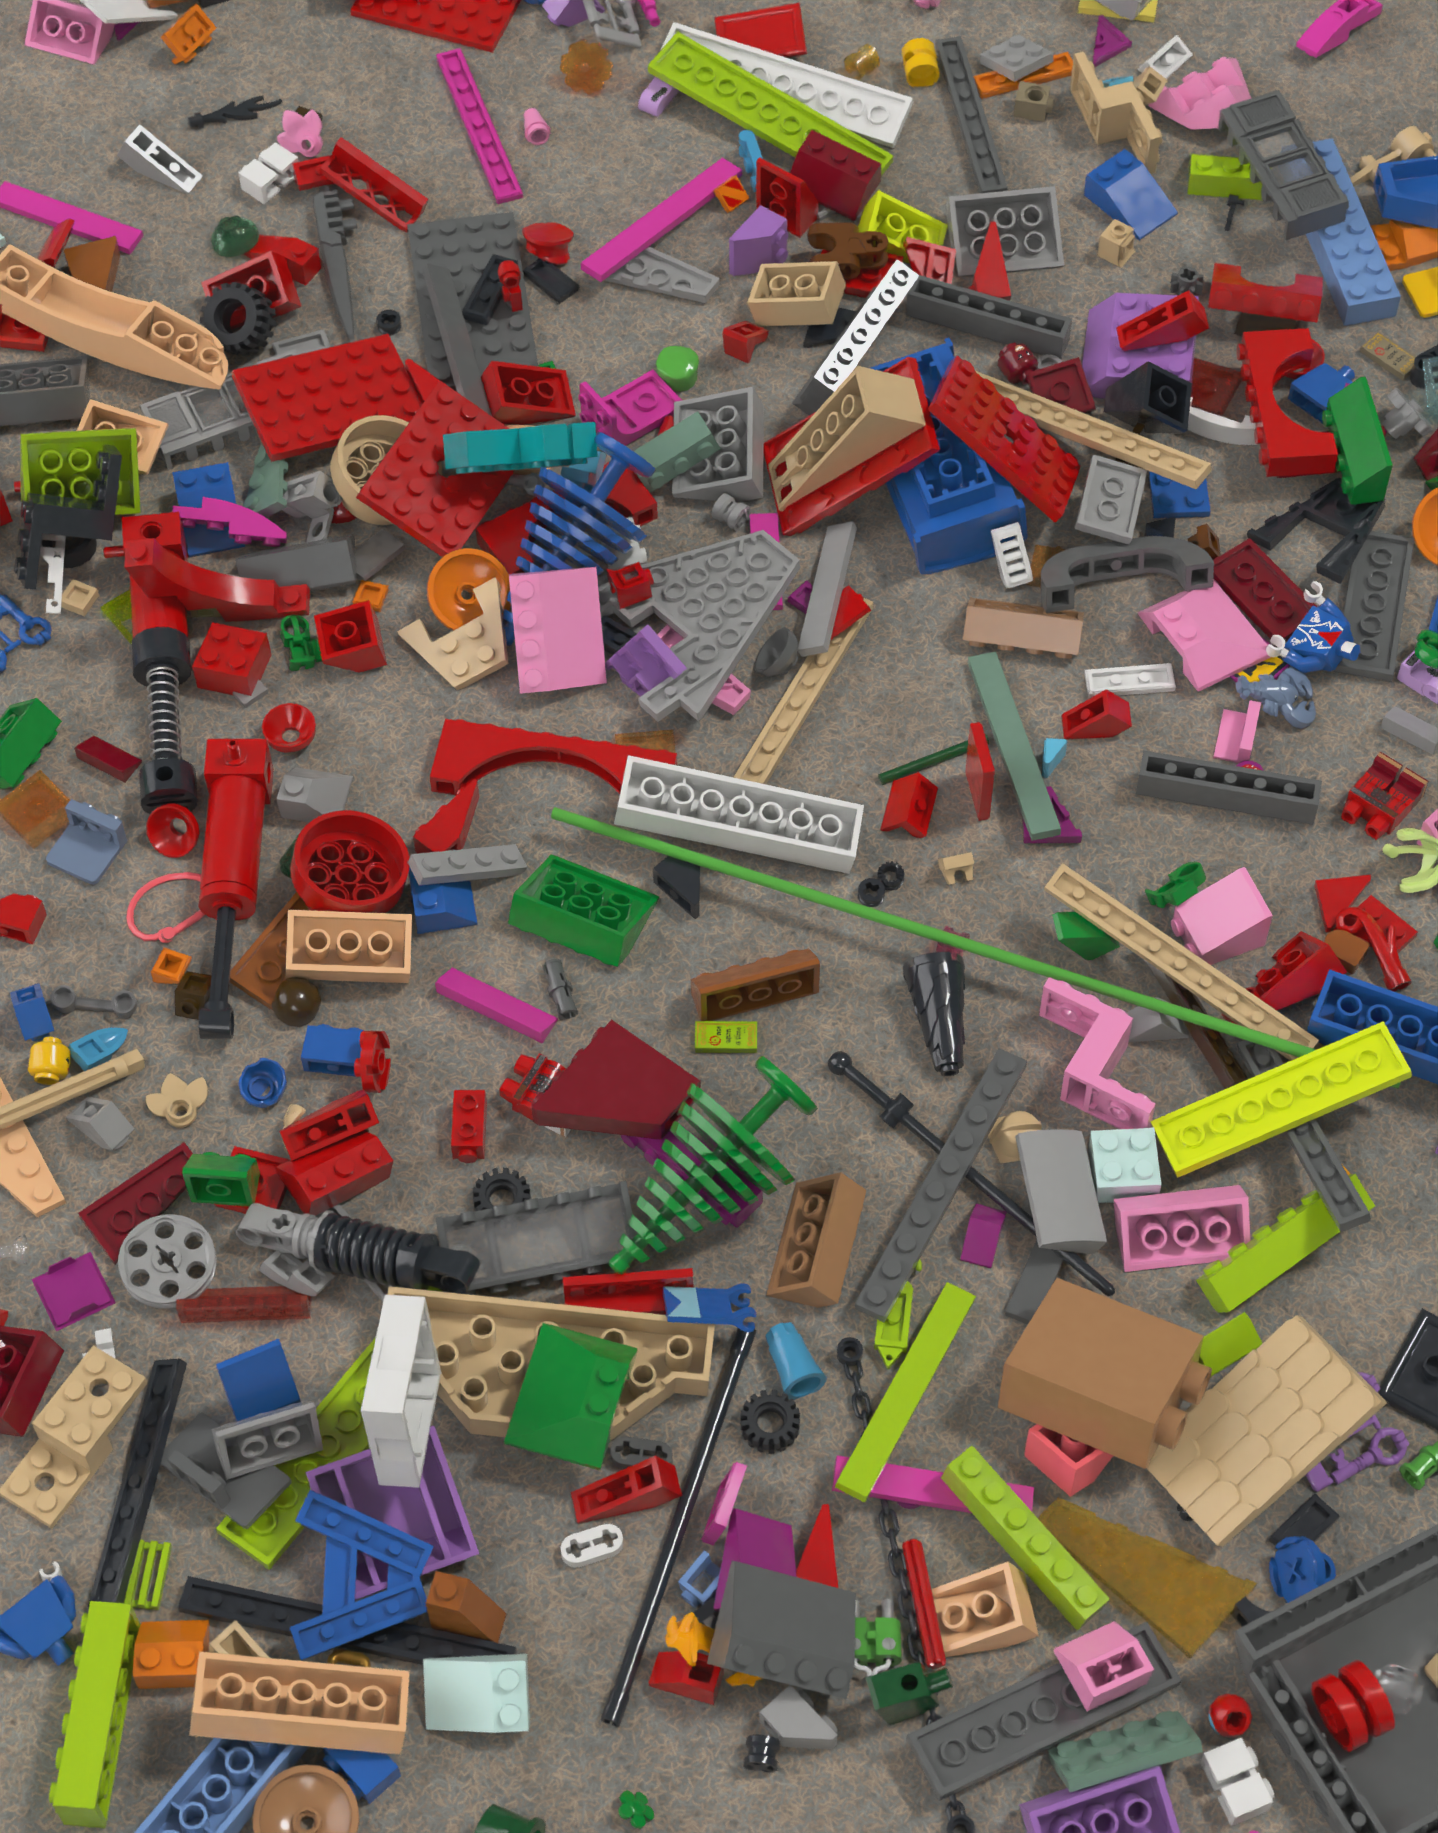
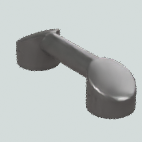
M60 985L51 993L53 1006L64 1014L80 1009L114 1012L119 1018L125 1019L133 1015L137 1009V1000L134 994L127 990L117 992L112 997V1000L77 997L74 990L67 985Z

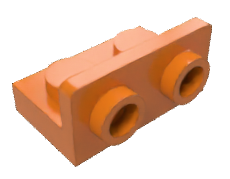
M196 3L160 38L175 54L171 62L176 65L183 61L186 64L196 56L197 53L194 50L198 46L202 48L212 40L210 34L217 27Z

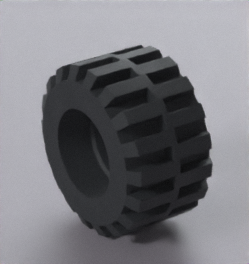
M232 282V284H221V289L214 288L212 290V297L207 295L205 298L207 305L206 307L202 306L200 311L204 313V317H200V324L205 325L204 328L208 329L218 338L224 347V351L235 355L249 356L250 352L258 353L260 351L259 346L266 347L268 345L266 340L268 337H273L274 332H271V329L276 327V321L272 319L276 312L275 309L270 308L272 302L270 299L265 298L266 295L247 285ZM244 305L246 309L245 324L238 332L233 333L230 327L231 316L238 307Z

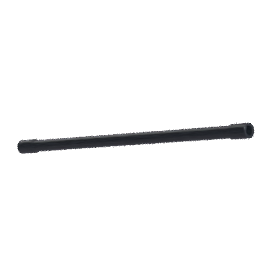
M739 1328L736 1330L729 1351L730 1355L681 1493L682 1496L679 1498L614 1687L609 1693L600 1719L603 1723L610 1724V1721H613V1726L620 1727L646 1644L740 1373L751 1350L757 1332L755 1329L752 1332H744Z

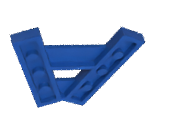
M309 1490L295 1522L325 1535L326 1553L322 1615L289 1627L301 1661L428 1613L426 1607L427 1597L420 1576L434 1548L429 1543L315 1491ZM358 1550L388 1564V1583L386 1591L355 1602Z

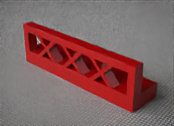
M342 137L335 143L332 154L319 169L322 175L406 233L408 231L407 224H414L418 220L429 200ZM334 162H337L344 167L345 173L336 174L329 167ZM361 179L366 183L367 189H357L353 186L352 180ZM374 195H383L388 199L389 205L378 204L374 199ZM396 211H405L412 217L405 223L397 217Z
M693 1268L563 1277L565 1305L666 1315L663 1286L694 1288Z

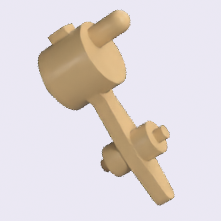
M1410 126L1400 131L1392 141V153L1378 160L1372 155L1363 156L1360 159L1359 167L1362 170L1350 177L1353 187L1369 179L1374 183L1379 163L1437 156L1433 152L1432 137L1427 132L1422 133L1416 126Z

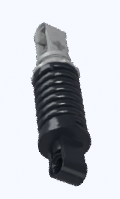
M253 1203L249 1206L236 1230L237 1237L250 1246H260L282 1253H290L300 1259L309 1258L310 1266L316 1271L334 1272L340 1275L345 1274L349 1277H357L361 1280L367 1279L374 1283L379 1282L392 1287L428 1290L431 1286L448 1290L452 1293L466 1294L480 1267V1261L475 1255L463 1250L457 1251L440 1247L435 1234H421L415 1231L407 1232L405 1229L400 1228L397 1230L393 1226L385 1227L380 1223L374 1225L371 1221L363 1222L358 1218L341 1217V1215L330 1210L325 1211L319 1218H316L312 1214L306 1213L301 1215Z

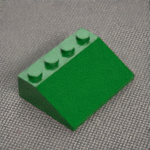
M551 854L514 892L508 924L518 927L521 931L543 937L551 943H558L573 949L576 953L596 958L604 964L618 967L629 955L660 896Z

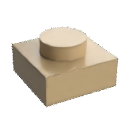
M72 579L62 594L61 607L86 616L99 597L98 589Z

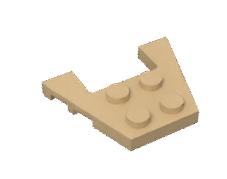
M496 577L473 589L483 610V615L432 642L424 623L420 619L397 631L400 637L456 690L465 688L509 664L506 634L502 619L503 607L500 600L501 585Z

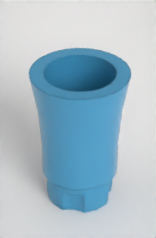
M782 1322L770 1328L769 1332L765 1335L766 1341L778 1371L783 1392L788 1395V1399L795 1400L820 1390L826 1383L827 1377L815 1362L794 1324Z

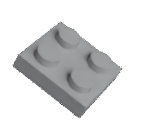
M1020 35L1012 36L1009 40L992 46L989 50L980 54V64L1013 81L1053 62V52Z

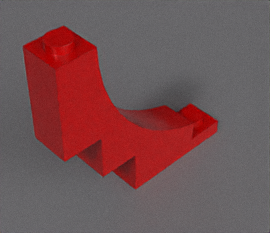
M155 538L126 541L124 568L148 598L177 596L188 611L216 608L225 622L283 618L289 615H309L310 588L307 584L279 587L275 580L222 574L201 568L178 558L162 547Z

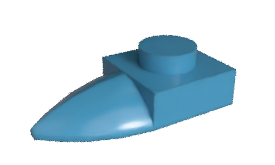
M104 1028L94 1031L69 1044L68 1048L70 1049L71 1057L84 1071L111 1060L112 1054L124 1043L128 1030L125 1028Z

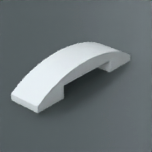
M1191 397L1188 430L1224 443L1260 445L1255 443L1254 430L1256 424L1251 423L1250 416L1245 415L1243 422L1240 423L1191 407L1193 399Z

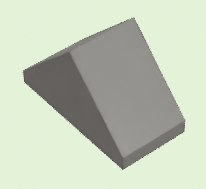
M1140 1006L1126 1012L1128 1016L1133 1017L1129 1042L1189 1037L1187 1027L1181 1019Z

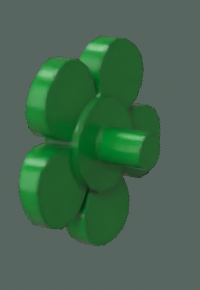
M626 1790L620 1794L619 1799L622 1805L618 1808V1813L622 1819L627 1820L631 1818V1825L636 1829H642L646 1822L653 1820V1809L650 1806H645L648 1803V1799L643 1793L637 1792L634 1795Z

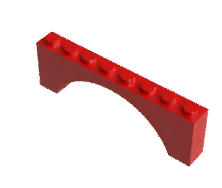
M445 719L430 773V784L432 792L456 795L461 787L467 786L473 779L478 781L498 769L519 763L547 761L568 764L589 771L606 781L620 794L628 755L677 766V753L664 749H645L636 745L612 744L609 741L585 740L577 736L565 737L549 732L538 733L526 731L522 728L498 727L490 723L478 724L463 719Z

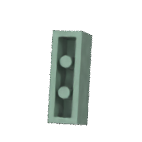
M698 411L634 450L635 453L649 462L656 470L649 478L638 475L650 493L721 449Z

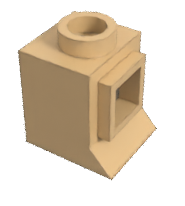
M1114 219L1100 235L1098 256L1122 268L1135 252L1133 248L1135 239L1133 235L1134 228Z

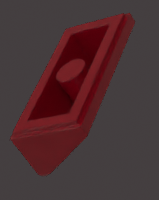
M96 736L90 737L74 748L78 759L124 783L142 763L141 759Z

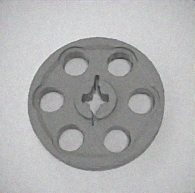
M176 1214L155 1216L137 1225L126 1236L118 1256L119 1273L125 1288L131 1296L147 1306L162 1309L180 1307L198 1298L210 1285L217 1266L214 1244L206 1229L195 1220ZM162 1226L173 1227L174 1233L169 1238L161 1239L156 1235L158 1229ZM192 1236H198L203 1239L202 1245L197 1249H188L185 1246L186 1241ZM136 1244L147 1246V1252L141 1257L130 1255V1249ZM159 1250L164 1257L173 1260L177 1273L174 1272L171 1266H168L166 1263L163 1264ZM196 1265L205 1267L206 1271L202 1277L193 1279L188 1276V1271L191 1267ZM139 1273L149 1275L150 1279L146 1285L138 1287L132 1284V1279L135 1275ZM167 1284H175L179 1287V1291L173 1297H164L161 1294L162 1288Z

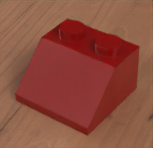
M370 600L314 615L323 664L359 673L387 665L379 621Z

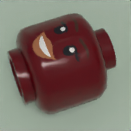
M1010 343L998 355L997 365L1006 379L1012 384L1020 382L1027 384L1026 373L1035 371L1038 368L1036 357L1025 344Z

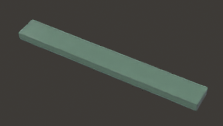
M991 652L968 657V665L1031 841L1061 835L1059 821L997 653Z

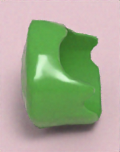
M668 346L660 352L656 361L657 374L674 392L687 391L697 381L699 357L695 351L688 347Z

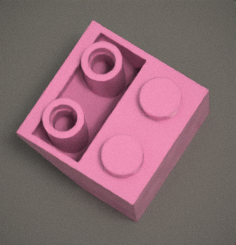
M1116 1622L1107 1624L1054 1648L1056 1657L1086 1711L1146 1685L1154 1671L1137 1638Z

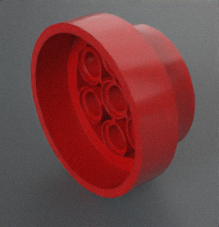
M333 811L313 819L299 833L291 860V879L297 893L310 911L386 913L397 904L404 891L410 867L408 864L409 853L401 836L383 820L359 811Z

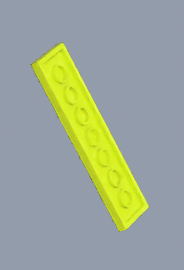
M1383 1021L1150 1122L1178 1178L1412 1077V1072Z

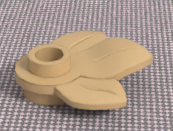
M170 1073L162 1084L161 1093L146 1096L147 1107L154 1115L165 1117L170 1125L178 1128L187 1127L196 1119L197 1109L207 1100V1083L201 1077L187 1085L179 1077ZM179 1110L187 1111L183 1116H176Z

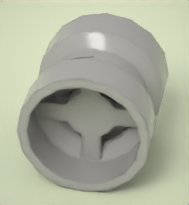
M724 493L715 502L711 516L719 522H726L729 528L738 531L748 520L751 508L743 502H735L734 497Z

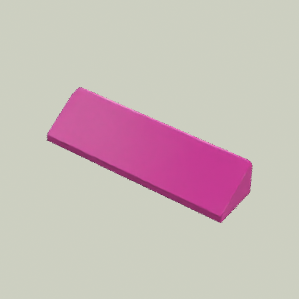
M453 967L438 978L435 983L437 993L540 1043L544 1042L558 1021V1018Z

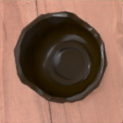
M298 977L288 978L279 985L272 1003V1009L277 1018L288 1026L302 1027L315 1018L321 1005V996L317 986L307 979Z

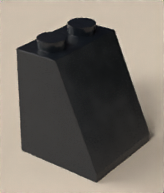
M1147 361L1106 388L1104 412L1133 427L1137 423L1145 425L1144 432L1148 434L1185 433L1188 431L1192 383Z

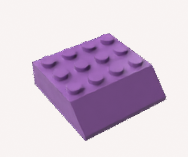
M1115 293L1089 310L1082 367L1092 397L1105 398L1106 388L1147 361L1192 383L1196 335L1185 341L1122 351L1116 327L1178 295Z
M431 1426L419 1488L379 1485L370 1449L306 1472L312 1491L433 1545L434 1548L421 1576L479 1554L434 1426ZM358 1550L355 1600L387 1589L388 1564Z

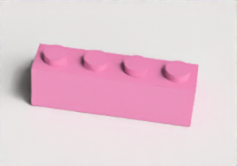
M1240 1185L1113 1199L1115 1227L1124 1272L1210 1263L1216 1260L1223 1261L1229 1257L1227 1252L1232 1247L1242 1242L1247 1244L1251 1241L1248 1196Z

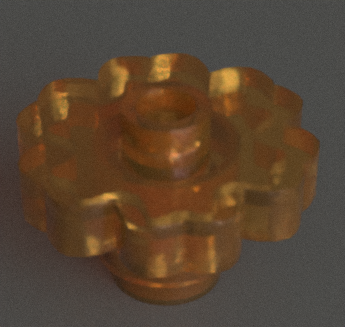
M586 39L570 44L569 52L561 56L560 71L567 74L565 83L575 92L583 89L587 94L603 89L605 86L604 81L612 77L613 62L607 59L608 49L602 47V44L598 41L590 44Z

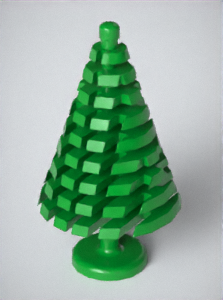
M761 1056L756 1061L755 1067L757 1071L771 1085V1088L739 1122L706 1092L691 1083L687 1091L688 1095L727 1135L724 1136L687 1103L682 1102L679 1113L715 1149L710 1151L692 1133L674 1120L670 1129L671 1132L702 1163L697 1166L674 1144L665 1139L662 1150L689 1177L684 1181L663 1161L656 1158L653 1168L676 1191L670 1195L648 1176L644 1186L663 1206L657 1210L640 1195L636 1205L650 1220L644 1225L634 1215H631L627 1224L637 1234L632 1239L628 1238L624 1233L622 1234L619 1243L624 1248L609 1260V1265L613 1271L618 1274H624L635 1259L640 1263L650 1259L643 1252L648 1244L658 1253L666 1250L668 1247L656 1237L662 1230L676 1243L685 1240L686 1237L670 1223L675 1216L695 1234L705 1230L685 1210L684 1207L688 1203L711 1223L716 1224L722 1221V1217L698 1194L701 1189L730 1214L733 1215L740 1211V1207L712 1180L714 1175L749 1205L758 1201V1197L725 1165L727 1161L765 1194L769 1195L777 1191L772 1182L739 1151L741 1148L784 1185L795 1181L791 1173L753 1135L785 1101H788L805 1115H812L818 1108L771 1061L764 1056Z

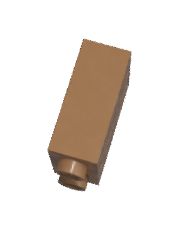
M1056 1278L1004 1363L998 1408L1146 1469L1159 1445L1174 1450L1177 1446L1188 1416L1187 1412L1179 1409L1183 1400L1198 1405L1205 1394L1212 1368L1198 1363L1204 1336Z

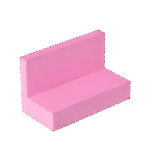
M1250 700L1247 713L1223 709L1213 758L1236 763L1250 759L1261 702Z

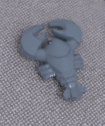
M1293 667L1285 669L1280 673L1277 680L1271 674L1258 675L1260 681L1249 682L1245 676L1238 677L1236 690L1240 694V698L1246 700L1248 696L1257 699L1262 703L1265 713L1277 717L1278 711H1280L1289 724L1299 729L1307 728L1315 719L1316 708L1313 701L1309 702L1307 710L1305 709L1307 701H1301L1295 707L1292 705L1298 696H1306L1307 699L1313 697V689L1309 679Z

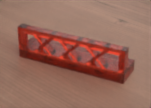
M284 1286L209 1288L196 1299H176V1310L181 1323L311 1319V1296L298 1293Z

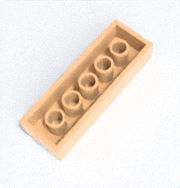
M199 1652L189 1736L401 1755L406 1733L409 1671Z

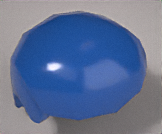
M260 1058L257 1062L247 1065L242 1071L238 1082L242 1098L249 1105L260 1108H267L279 1102L287 1088L285 1070L277 1061L268 1058ZM269 1086L270 1092L265 1096H261Z

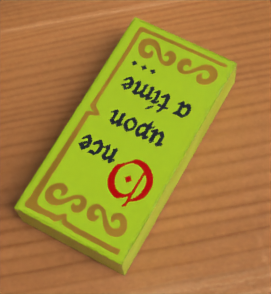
M695 1021V1053H757V1021Z

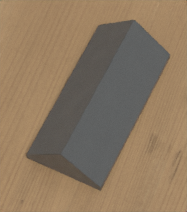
M353 534L246 553L235 560L239 577L275 580L279 587L307 584L310 591L356 583L355 537Z

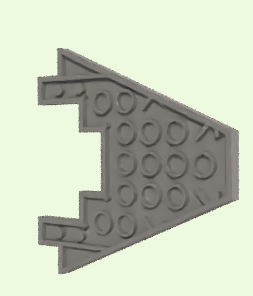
M764 530L641 565L643 569L649 568L654 580V584L650 585L652 598L622 609L618 606L616 593L612 594L610 591L607 575L597 577L601 618L604 615L608 617L615 613L632 628L655 613L684 638L671 647L670 650L687 669L676 679L670 676L638 698L640 707L657 722L680 706L697 721L702 719L801 568L800 559Z

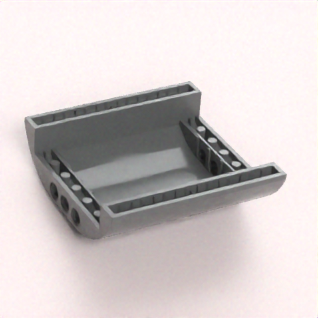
M1437 1524L1239 1628L1234 1633L1239 1659L1255 1701L1280 1748L1334 1833H1438V1689L1424 1672V1667L1438 1653ZM1359 1660L1372 1671L1388 1697L1395 1718V1728L1377 1738L1368 1734V1743L1351 1752H1347L1334 1740L1322 1721L1313 1700L1311 1685L1314 1681L1328 1674L1338 1678L1339 1668ZM1402 1667L1406 1670L1400 1673L1398 1668Z

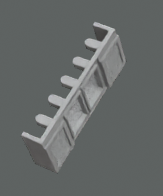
M294 348L256 362L254 365L298 354ZM232 373L227 374L220 390L196 386L140 405L143 416L168 423L169 425L158 450L167 470L173 468L170 455L184 451L188 460L193 461L198 457L197 445L210 441L213 449L220 451L224 448L222 436L236 431L240 441H247L250 438L248 427L254 425L232 379Z

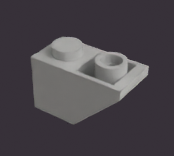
M791 1685L759 1712V1722L774 1738L780 1741L782 1747L833 1749L837 1745L838 1735L836 1732L838 1730L834 1723L825 1715L820 1717L812 1708L814 1704L808 1695L802 1690L797 1692Z

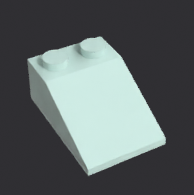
M527 1654L423 1659L426 1730L490 1733L529 1730L530 1710Z

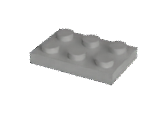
M1093 454L1074 529L1129 545L1134 533L1147 470Z

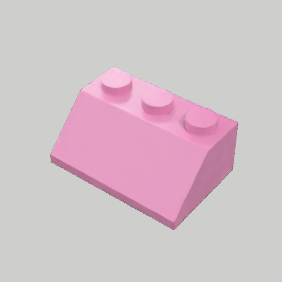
M33 0L25 45L95 64L113 36L115 23L105 24L85 5L67 0Z

